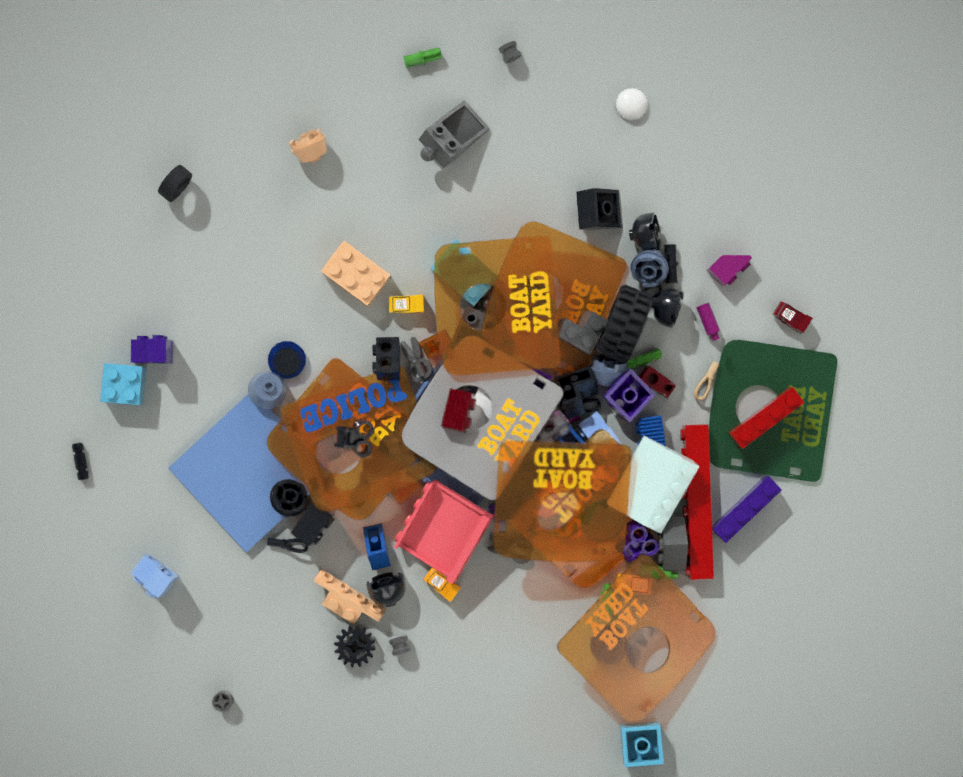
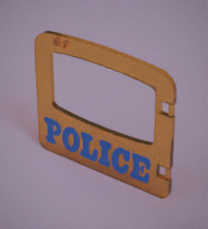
M401 366L400 380H377L376 374H371L286 404L281 408V416L312 502L319 510L331 512L384 496L432 475L437 469V466L421 457L420 462L391 476L350 490L329 494L325 491L314 461L311 447L336 435V426L353 428V424L357 419L363 418L372 422L400 414L404 415L408 421L417 405V401L406 372ZM297 423L300 433L293 434L290 425ZM317 478L320 488L313 490L310 480Z

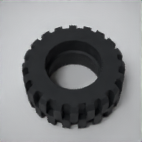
M628 285L620 287L606 319L608 322L597 345L599 354L623 363L629 361L652 305L653 297L651 294Z

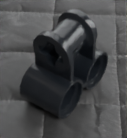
M363 418L357 419L353 424V428L336 426L337 440L334 443L335 447L351 448L361 458H366L372 453V445L366 440L374 432V427L369 421ZM367 424V430L360 433L361 425ZM365 443L364 451L358 452V446Z

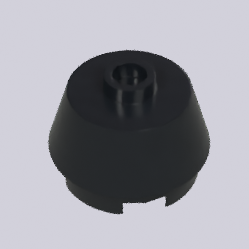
M285 479L277 482L271 489L270 502L277 513L293 517L302 513L306 508L308 494L303 484L295 480Z

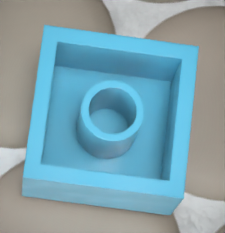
M104 363L100 402L143 405L147 367Z
M658 721L620 724L622 757L625 767L664 764L661 727Z

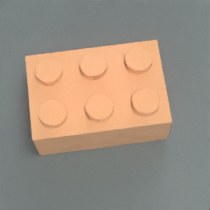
M345 241L342 242L321 270L324 275L367 307L372 304L391 278L389 273Z

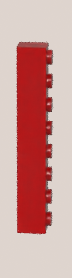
M708 424L683 425V429H680V440L684 444V448H681V454L692 459L699 466L682 496L686 500V506H683V515L686 517L685 527L688 540V564H686L685 575H688L690 580L714 579Z

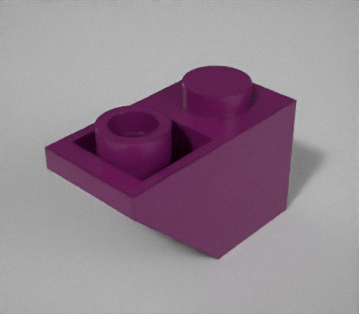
M722 255L707 271L722 286L726 284L730 286L737 279L735 275L740 270L744 272L751 265L749 261L752 257L750 255Z

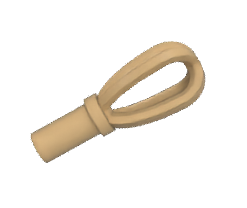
M712 362L707 374L704 375V378L696 386L693 396L697 400L702 401L708 396L714 375L719 367L718 363ZM708 380L704 395L699 397L698 391L704 381Z

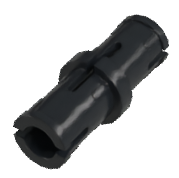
M664 245L665 260L669 267L665 283H678L677 266H679V262L676 259V245Z

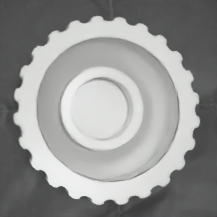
M627 88V90L624 89L623 92H620L615 104L619 115L622 118H626V120L632 121L643 117L647 110L648 100L641 90Z

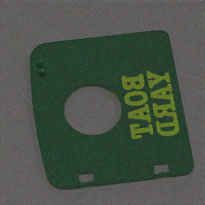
M732 340L728 342L721 352L709 416L710 463L723 469L810 482L818 481L822 473L837 369V357L832 353L746 340ZM761 385L771 389L778 396L787 388L793 387L805 403L743 449L739 448L728 432L741 423L736 415L735 407L742 391L750 386ZM732 458L742 460V466L731 465ZM790 467L800 468V475L789 474Z

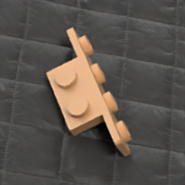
M322 569L314 579L315 583L330 591L322 605L353 625L362 612L379 622L386 611L381 605Z

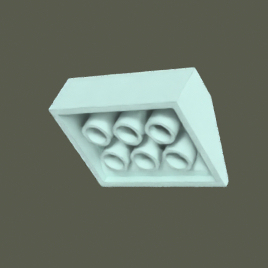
M643 436L606 503L644 526L662 533L699 466L692 459Z

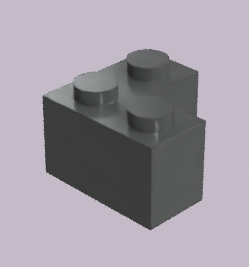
M585 311L578 325L568 319L560 318L551 335L577 351L590 355L608 320L593 311Z
M684 515L671 516L662 533L657 532V536H661V539H659V550L661 551H658V563H662L663 571L686 570L688 540Z

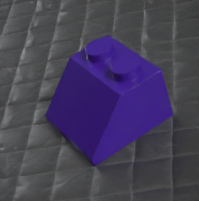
M629 368L603 397L609 407L621 419L631 422L656 394Z

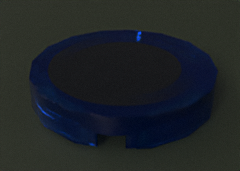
M282 341L271 348L268 355V365L270 370L282 379H292L300 375L305 368L306 355L298 344L292 341Z

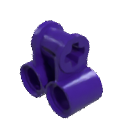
M634 519L626 525L628 534L615 544V549L625 556L626 562L634 561L641 553L652 556L659 549V545L653 535L647 532L643 524Z

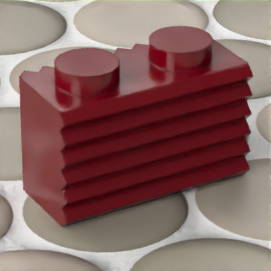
M450 388L441 423L443 429L466 433V429H470L472 423L470 413L471 410H475L477 399H474L473 393Z

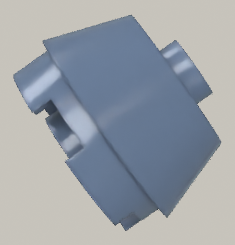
M654 249L643 250L634 257L630 270L633 279L643 283L642 286L655 287L667 277L669 267L663 254Z
M604 355L596 356L591 365L596 383L605 387H612L629 369L627 362L623 363L607 358Z
M261 372L251 379L248 386V395L256 406L263 409H272L284 401L286 385L283 379L276 373Z

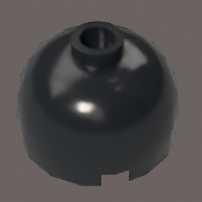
M654 212L640 215L633 222L632 229L629 230L630 240H634L635 245L641 250H660L661 239H658L660 226L657 215H654Z
M666 289L659 294L658 298H653L651 308L654 309L653 315L661 325L673 329V324L675 325L681 309V303L679 302L680 299L683 300L684 292L676 289Z
M393 572L382 573L372 577L371 583L369 581L366 582L370 598L379 605L392 607L405 594L404 575L399 572L398 576L393 575Z

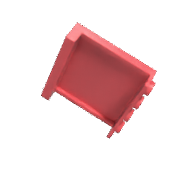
M434 480L424 486L422 490L424 495L414 504L413 509L415 511L412 516L409 515L405 520L404 525L406 527L403 532L400 531L395 538L397 543L394 548L401 547L447 576L446 581L453 584L461 575L494 515L439 481Z

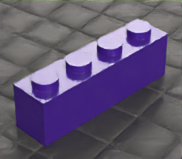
M765 475L712 525V531L723 542L727 543L782 489L769 476Z

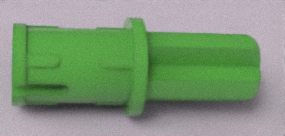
M440 48L423 52L419 50L420 52L403 56L406 68L422 63L425 65L426 62L442 58Z

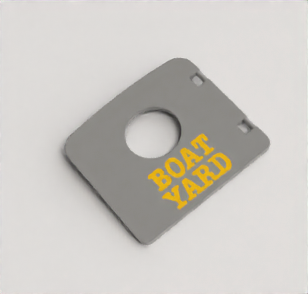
M468 336L459 342L427 386L403 429L402 440L410 450L487 499L496 500L561 401L563 391L558 385L542 377L483 339L476 336ZM486 348L495 353L493 358L483 353ZM536 379L546 384L543 390L534 385ZM474 386L488 394L492 402V413L490 419L483 427L475 431H466V433L447 430L441 427L450 388L458 390L462 387Z

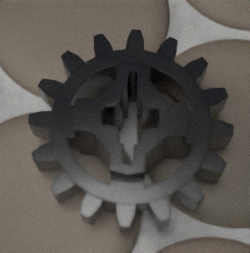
M349 625L348 631L342 629L343 635L336 636L339 642H334V645L338 646V649L334 652L340 653L338 660L343 658L345 660L344 665L350 662L351 667L355 663L361 667L362 661L367 664L369 662L367 657L372 658L374 656L370 651L376 650V647L372 646L375 639H370L372 632L365 633L366 627L359 630V625H356L355 629ZM353 634L349 641H343L346 636ZM360 635H362L366 639L367 643H363V641L360 639ZM354 641L357 642L358 646H360L357 648L356 651H354L353 647L350 646L353 644ZM343 649L349 652L350 657L344 653ZM366 651V654L364 656H362L361 658H357L360 652Z

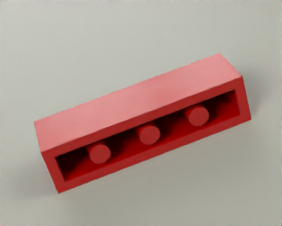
M789 387L729 431L728 434L736 445L743 449L805 402L793 387Z

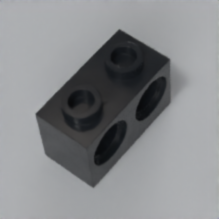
M376 337V344L372 345L373 356H376V362H372L373 374H376L377 380H400L399 337ZM384 348H390V349H391V350L388 351V352H383V351H382ZM385 365L390 366L387 370L382 369Z

